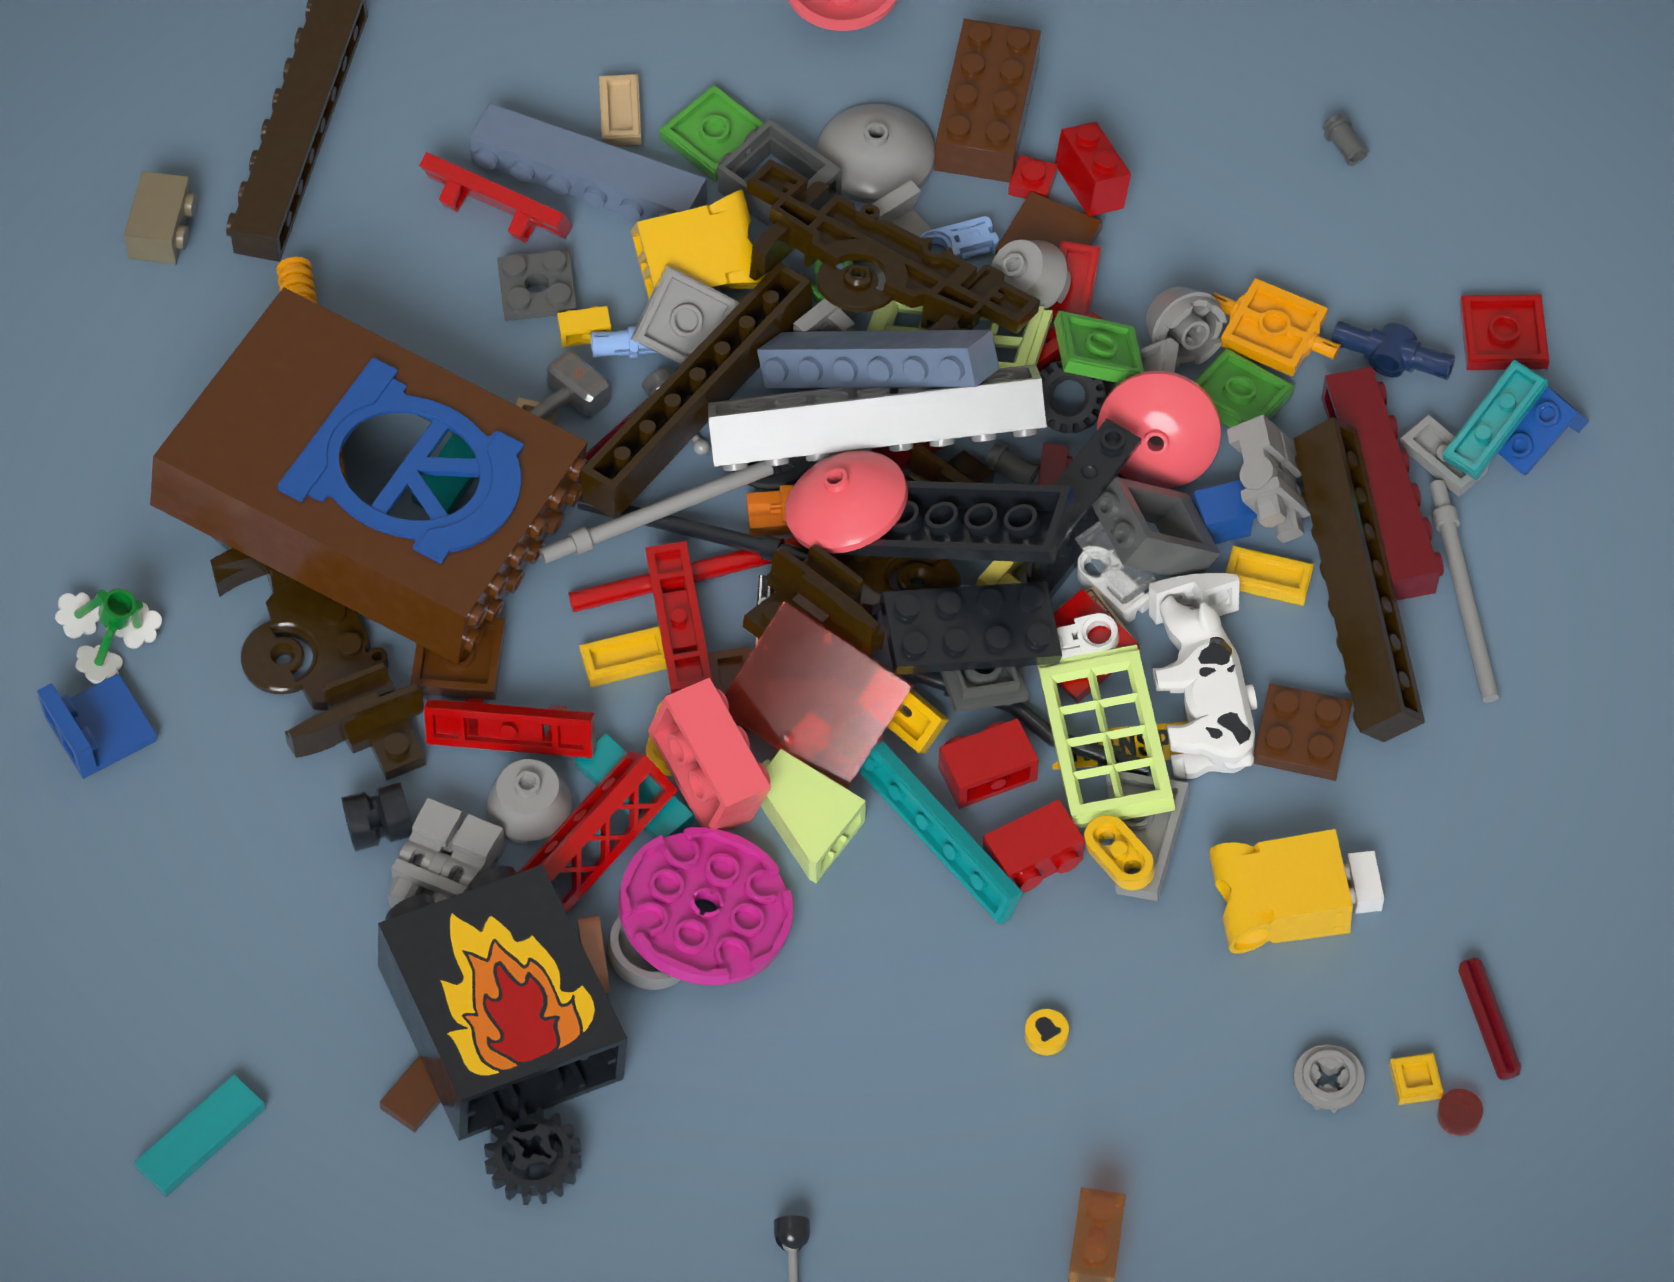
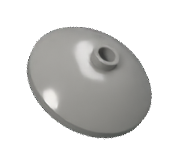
M864 104L841 112L825 126L817 145V152L842 169L841 194L864 203H874L910 180L918 188L922 187L929 178L935 162L934 140L926 125L912 113L887 104Z

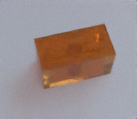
M1081 1187L1068 1282H1114L1126 1194Z

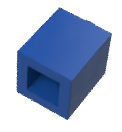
M1240 480L1193 491L1192 501L1215 544L1251 536L1253 519L1257 518V514L1243 503L1240 491L1244 490V487Z

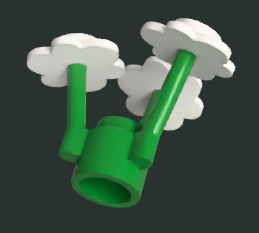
M120 588L112 589L109 592L101 589L92 600L83 592L76 596L71 593H65L58 599L60 610L55 614L57 623L64 625V633L73 639L80 637L83 633L86 635L93 634L96 631L95 622L98 620L106 627L101 645H97L95 648L84 645L77 650L78 660L75 664L76 669L85 673L86 678L96 684L114 675H119L118 670L121 668L123 661L119 655L109 653L114 635L123 637L127 647L136 649L142 646L144 641L147 643L154 642L157 639L156 630L162 624V617L157 611H149L145 603L139 600L136 601L130 592Z

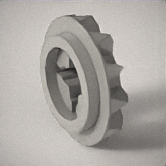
M1329 1044L1312 1047L1300 1056L1295 1065L1293 1085L1296 1086L1299 1092L1300 1100H1306L1312 1104L1315 1111L1322 1108L1330 1109L1335 1113L1340 1108L1351 1107L1360 1094H1362L1365 1083L1363 1067L1357 1057L1343 1047ZM1322 1072L1327 1076L1340 1073L1337 1077L1335 1088L1330 1084L1317 1087L1320 1083Z

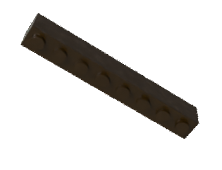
M308 0L304 28L299 27L295 35L293 58L288 57L284 65L282 88H276L273 95L271 118L265 119L262 125V143L259 150L252 152L248 181H242L240 185L236 213L231 212L228 217L226 234L231 237L234 253L277 262L281 261L368 17L366 0Z
M778 262L580 470L582 500L613 519L618 518L709 421L708 403L729 400L760 367L757 349L781 332H793V323L812 309L811 280Z
M1332 417L1293 438L1297 453L1295 462L1302 475L1305 488L1303 498L1310 510L1313 524L1311 533L1318 546L1321 559L1319 568L1322 577L1326 581L1329 594L1328 608L1334 617L1338 634L1336 644L1343 656L1346 669L1345 683L1351 692L1355 709L1353 719L1360 733L1386 742L1425 723L1358 432L1356 428Z

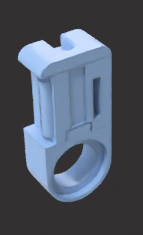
M987 216L929 230L920 236V238L932 237V244H940L946 250L948 247H951L954 255L962 260L990 253L991 251L995 256L996 247L999 244L996 232L993 233L991 219Z

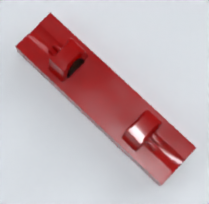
M428 152L425 153L419 164L420 168L426 172L429 178L445 185L439 198L444 207L458 212L466 197L471 196L511 214L514 217L508 232L519 241L527 243L536 226L566 239L573 226L564 213Z
M682 541L645 547L671 694L707 678H710L713 683L687 542ZM694 649H695V651L675 654L676 652H682V651H688V650H694Z
M468 698L465 702L428 699L424 706L426 744L592 758L596 751L594 712L569 711L567 706L550 705L548 709L485 704L484 699ZM544 725H550L545 736Z

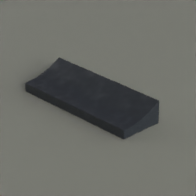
M906 481L908 499L905 509L896 524L885 535L860 549L830 555L1054 563L1065 535L1082 514L1072 486Z

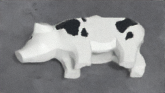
M1172 595L1168 596L1162 602L1159 610L1168 637L1179 650L1178 659L1163 668H1152L1156 691L1185 693L1184 706L1188 723L1180 726L1167 725L1171 751L1184 753L1171 755L1173 775L1179 779H1194L1207 772L1235 773L1245 767L1252 766L1254 763L1255 730L1251 710L1257 709L1256 694L1253 684L1245 685L1239 656L1221 626L1220 617L1206 602L1201 603L1199 609L1183 606L1176 602Z

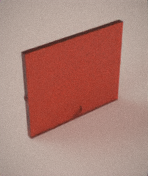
M783 601L754 649L747 653L746 662L725 693V696L728 700L729 713L733 720L778 750H784L848 789L876 744L882 742L883 733L914 685L787 601Z

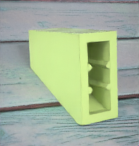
M780 749L771 761L766 759L762 763L768 771L771 789L761 804V808L809 880L817 883L864 824L866 801Z

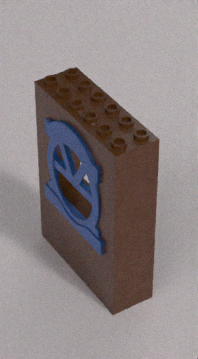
M283 287L153 455L150 505L458 664L467 651L473 653L483 637L484 631L482 629L487 621L491 623L496 621L503 608V598L508 592L512 594L516 592L523 580L525 573L523 569L528 562L531 564L536 563L540 557L539 548L544 547L545 542L543 541L548 533L551 535L556 534L565 516L563 512L568 505L574 507L582 494L580 470L588 462L585 459L588 442ZM392 413L415 414L430 421L431 424L372 505L369 506L363 502L346 483L339 462L340 449L355 428L370 418ZM448 431L463 438L475 455L473 459L430 456ZM421 475L479 477L480 480L471 500L460 510L449 515ZM409 487L430 517V520H406L388 514Z

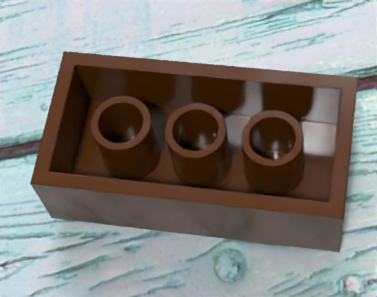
M964 18L935 141L934 171L1010 183L1018 158L1037 72L1041 30Z

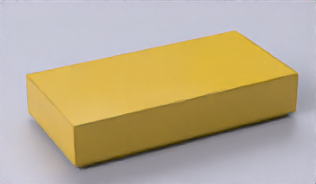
M1233 545L1226 573L1238 576L1240 579L1239 591L1304 606L1314 564Z
M659 626L579 645L581 659L590 687L667 669Z

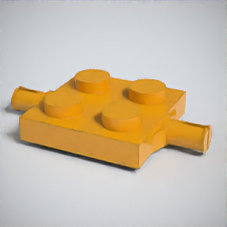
M1254 278L1248 291L1238 298L1237 301L1217 294V292L1213 293V297L1218 300L1223 312L1230 316L1229 324L1221 336V347L1227 348L1294 377L1303 359L1312 351L1329 357L1332 360H1335L1341 344L1319 336L1320 329L1328 314V308L1257 278Z

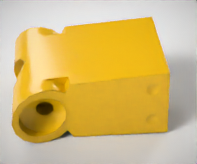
M743 189L727 195L710 206L706 205L636 222L630 232L648 300L665 266H669L717 291L724 289L752 290L766 276L765 274L756 281L749 277L753 244L748 238L751 218Z
M1336 829L1258 842L1254 847L1248 844L1229 842L1217 844L1210 848L1208 853L1214 882L1227 903L1222 920L1228 948L1231 953H1246L1261 947L1268 941L1279 943L1348 934L1351 932L1353 904Z

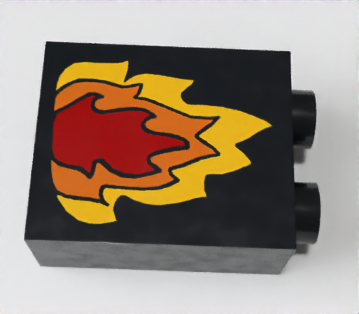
M543 864L520 873H516L515 869L511 866H498L488 869L470 882L466 892L435 902L434 898L430 895L409 897L392 907L387 913L385 921L378 923V967L459 1141L503 1125V1117L506 1115L513 1121L519 1119V1109L524 1108L527 1114L530 1115L535 1113L538 1107L546 1109L623 1080L627 1036Z

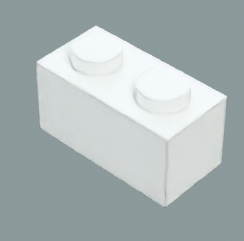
M1375 851L1348 853L1344 868L1355 914L1382 911L1384 894Z

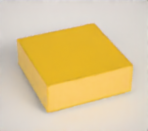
M1434 1052L1390 1059L1389 1069L1398 1105L1442 1099L1444 1092Z

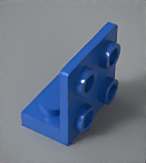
M1548 386L1498 454L1521 474L1527 475L1568 427L1580 433L1589 420Z
M114 675L71 698L67 694L60 697L52 683L37 690L45 719L82 779L157 741L155 730L120 675Z

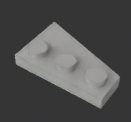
M1118 772L1124 796L1155 790L1152 776ZM1106 774L1108 799L1115 798L1110 774ZM1170 780L1175 811L1122 820L1151 852L1154 860L1155 875L1146 887L1139 890H1126L1115 883L1116 894L1159 901L1190 793L1188 782ZM1133 868L1127 874H1135L1140 870Z

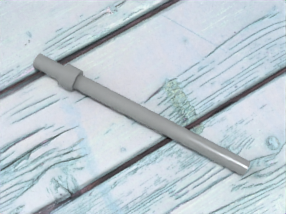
M760 461L748 466L746 469L737 470L590 529H586L583 526L568 532L567 538L539 548L541 558L547 564L574 552L577 556L593 550V545L770 476L774 474L773 467L765 466L764 461Z
M1435 480L1429 484L1435 507L1432 513L1435 529L1441 532L1482 701L1485 703L1494 702L1499 699L1457 530L1460 526L1457 509L1451 506L1446 482L1444 480Z

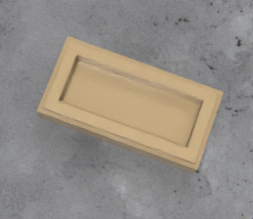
M638 74L599 76L602 142L612 146L642 145Z

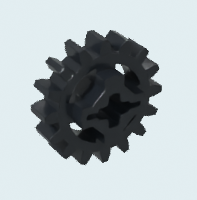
M539 1107L534 1117H528L524 1108L519 1109V1120L513 1121L507 1115L504 1116V1130L492 1128L490 1134L491 1140L494 1143H487L484 1146L485 1157L489 1158L484 1161L486 1173L494 1174L491 1177L493 1187L498 1189L505 1186V1195L508 1200L514 1198L517 1193L522 1194L523 1205H528L532 1196H538L542 1204H547V1193L551 1191L557 1196L562 1197L564 1195L562 1183L574 1185L576 1175L573 1170L582 1168L581 1155H578L581 1152L580 1138H573V1125L570 1123L560 1127L561 1117L559 1113L556 1112L550 1119H545L543 1108ZM556 1141L563 1150L562 1159L558 1157V1152L554 1151V1143ZM504 1153L508 1155V1159L512 1162L511 1171L506 1168L503 1162Z

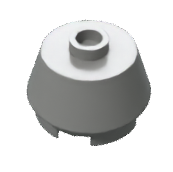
M1015 240L1003 246L993 259L991 266L1005 274L1004 281L1039 299V306H1043L1044 310L1049 309L1056 301L1061 304L1069 291L1071 274L1067 270L1066 259L1060 249L1052 243L1040 240Z
M1176 286L1161 292L1152 301L1147 310L1145 322L1152 344L1169 337L1179 344L1175 366L1180 367L1179 363L1184 364L1194 361L1197 365L1201 364L1219 349L1222 341L1218 337L1222 330V323H1227V319L1220 303L1212 295Z
M523 759L511 763L500 773L488 793L487 812L491 822L503 828L506 839L517 844L529 845L528 841L541 840L551 836L569 817L573 803L572 794L565 780L549 765L539 760Z

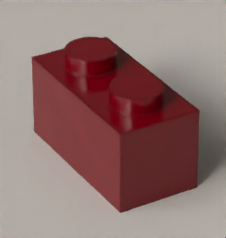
M1043 443L1037 485H1053L1073 461V456H1068L1069 446Z

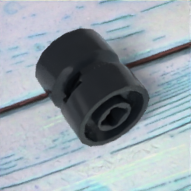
M400 782L377 788L374 796H369L366 792H360L341 797L346 823L355 852L378 846L380 839L384 837L390 842L410 837L412 822ZM377 809L381 825L370 827L366 812Z

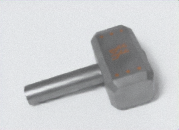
M564 352L547 367L546 383L548 388L554 393L529 412L546 420L568 403L582 415L594 416L610 402L612 386L607 378L575 353Z

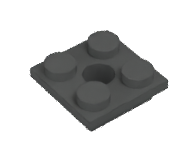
M550 250L548 252L524 255L512 254L507 257L497 258L505 321L557 316V313L577 310L569 250ZM533 285L547 287L546 290L540 293H533L528 290Z
M1018 666L987 668V670L991 671L990 674H980L974 669L941 672L955 713L1028 701L1029 695Z

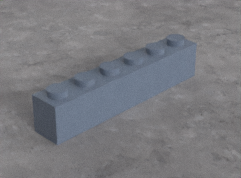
M492 103L488 104L469 137L472 162L477 163L482 168L487 170L494 169L511 175L521 182H531L546 187L558 195H568L583 200L596 208L603 207L620 213L630 220L643 221L702 207L707 203V183L705 177Z
M992 330L781 332L757 349L765 388L977 387L999 369Z

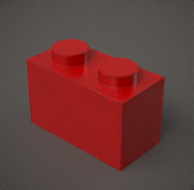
M1097 121L1061 129L1055 164H1058V171L1088 217L1124 209L1131 173Z
M1017 718L1006 723L1003 721L992 723L983 731L968 737L957 736L950 739L943 746L939 747L938 768L958 809L1037 781L1039 759Z
M1058 799L983 835V850L1022 892H1027L1038 886L1044 878L1056 872L1063 874L1074 869L1083 860L1085 839Z

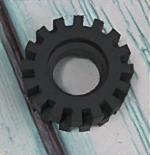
M1055 361L1050 363L1045 369L1043 368L1039 374L1042 378L1046 426L1066 434L1082 432L1093 426L1098 420L1102 404L1106 399V389L1101 379L1063 372L1061 361ZM1066 380L1078 382L1085 391V401L1081 408L1070 413L1059 410L1053 401V392L1056 386Z

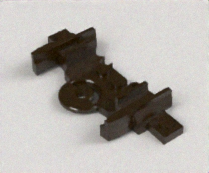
M771 159L747 180L746 192L772 205L770 207L769 219L773 221V224L760 235L752 247L749 277L755 281L771 271L778 262L780 263L794 249H797L805 254L804 265L810 268L817 260L822 262L817 274L818 289L828 302L844 310L869 312L885 307L894 300L910 308L923 306L921 327L924 329L972 330L979 323V319L984 317L1015 334L1039 311L1040 300L1004 281L1005 274L999 269L985 265L977 272L978 267L955 256L951 247H948L944 253L931 252L932 237L920 238L888 220H879L880 210L875 205H864L859 212L855 209L852 201L838 194L828 201L829 185L817 181L807 188L808 178ZM846 261L871 263L877 266L886 277L884 290L880 291L877 289L878 276L871 268L863 265H849L840 270L836 266ZM854 276H860V277H863V278L858 279V278H854Z
M917 444L912 449L909 469L914 473L910 472L905 476L906 481L993 483L995 472L965 450L946 463L923 445ZM814 544L809 548L808 558L801 562L784 548L780 547L774 551L771 572L766 578L767 585L776 592L744 615L742 627L773 650L801 629L805 630L815 639L831 631L851 648L869 656L880 650L883 646L885 631L879 628L880 624L872 616L881 611L880 597L882 592L894 591L889 582V578L894 572L900 569L897 583L902 591L960 587L961 579L957 568L949 559L830 555ZM913 582H920V583H922L924 586H916V585H914V584H912V583H913Z
M234 548L210 560L219 597L243 583L267 575L273 593L266 601L271 621L254 629L246 638L241 650V664L246 678L258 689L271 694H291L302 690L313 710L324 711L288 731H284L287 745L296 758L319 753L345 741L353 754L371 747L386 780L426 765L425 756L407 720L424 711L420 686L418 683H414L393 691L395 687L388 675L389 662L387 652L380 647L370 648L368 636L356 611ZM293 638L306 643L313 653L311 666L298 679H294L292 674L302 667L305 655L302 645ZM282 655H288L292 658L288 664L282 665L276 662L278 657Z

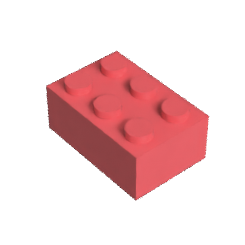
M707 678L665 696L647 731L700 827L729 831L752 821L771 789L770 777L765 766L760 762L757 763L749 749L750 742L745 730L741 726H737L730 715L728 700L720 689L716 690L711 679Z

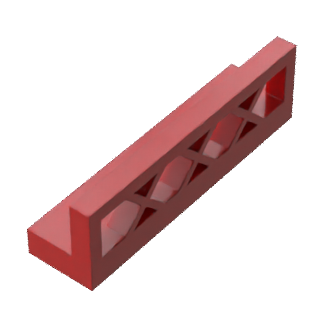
M628 751L517 873L543 864L552 882L559 873L572 872V889L560 900L566 913H568L676 794L678 789L646 754ZM649 775L662 790L650 803H639V785ZM629 797V803H624L625 800ZM617 809H629L628 828L622 834H610V817ZM639 809H644V810L638 815V810H639ZM601 828V834L594 835ZM610 840H616V841L610 846ZM588 841H601L600 858L594 865L581 866V849ZM572 860V866H566ZM581 872H587V873L581 878Z

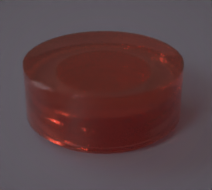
M1453 1089L1445 1093L1437 1109V1119L1440 1126L1446 1132L1456 1136H1465L1473 1133L1479 1127L1483 1116V1105L1480 1099L1474 1093L1465 1089Z

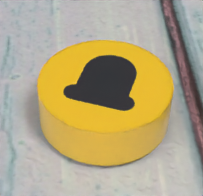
M1042 1009L1034 1012L1027 1019L1024 1038L1027 1046L1033 1052L1045 1056L1054 1055L1063 1050L1068 1042L1069 1025L1061 1013L1051 1009Z

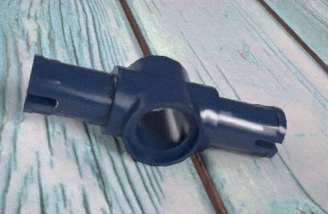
M1338 321L1332 335V342L1341 344L1340 348L1365 354L1364 357L1369 360L1373 370L1386 377H1399L1403 371L1412 373L1415 369L1448 380L1454 367V355L1422 347V343L1417 341L1414 332L1401 324L1390 323L1385 325L1383 330L1374 328L1372 331L1343 321Z

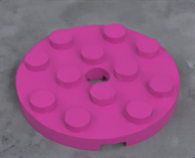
M706 827L685 828L684 833L665 838L660 835L646 843L634 855L626 868L621 882L618 909L620 921L627 938L636 951L652 966L671 977L698 985H726L743 981L760 973L776 959L785 945L792 925L793 899L791 890H787L778 873V865L757 845L728 831L713 830ZM700 899L709 900L715 904L717 910L705 912L702 915L695 901Z

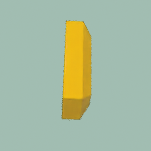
M889 668L879 669L858 700L863 707L917 753H926L949 721L947 717L900 677L894 675ZM904 705L912 711L911 716L904 711Z

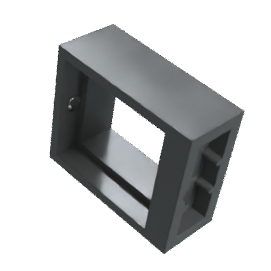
M771 119L759 129H753L746 136L744 143L733 153H727L717 166L718 191L727 196L743 189L749 213L768 227L773 224V221L769 219L770 207L772 205L747 193V182L744 178L770 154L800 175L808 178L807 188L817 181L829 185L828 201L836 194H841L842 169Z
M1115 477L1092 504L1123 566L1177 577L1204 573L1220 555L1189 494ZM1146 522L1155 524L1159 533L1152 532Z

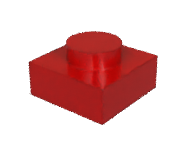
M1020 155L1009 183L1008 195L1026 199L1030 192H1034L1049 198L1057 175L1058 164Z

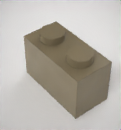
M147 171L141 172L124 233L129 259L168 264L177 263L180 249L185 250L188 244V218L194 217L197 210V194L191 191L189 177Z

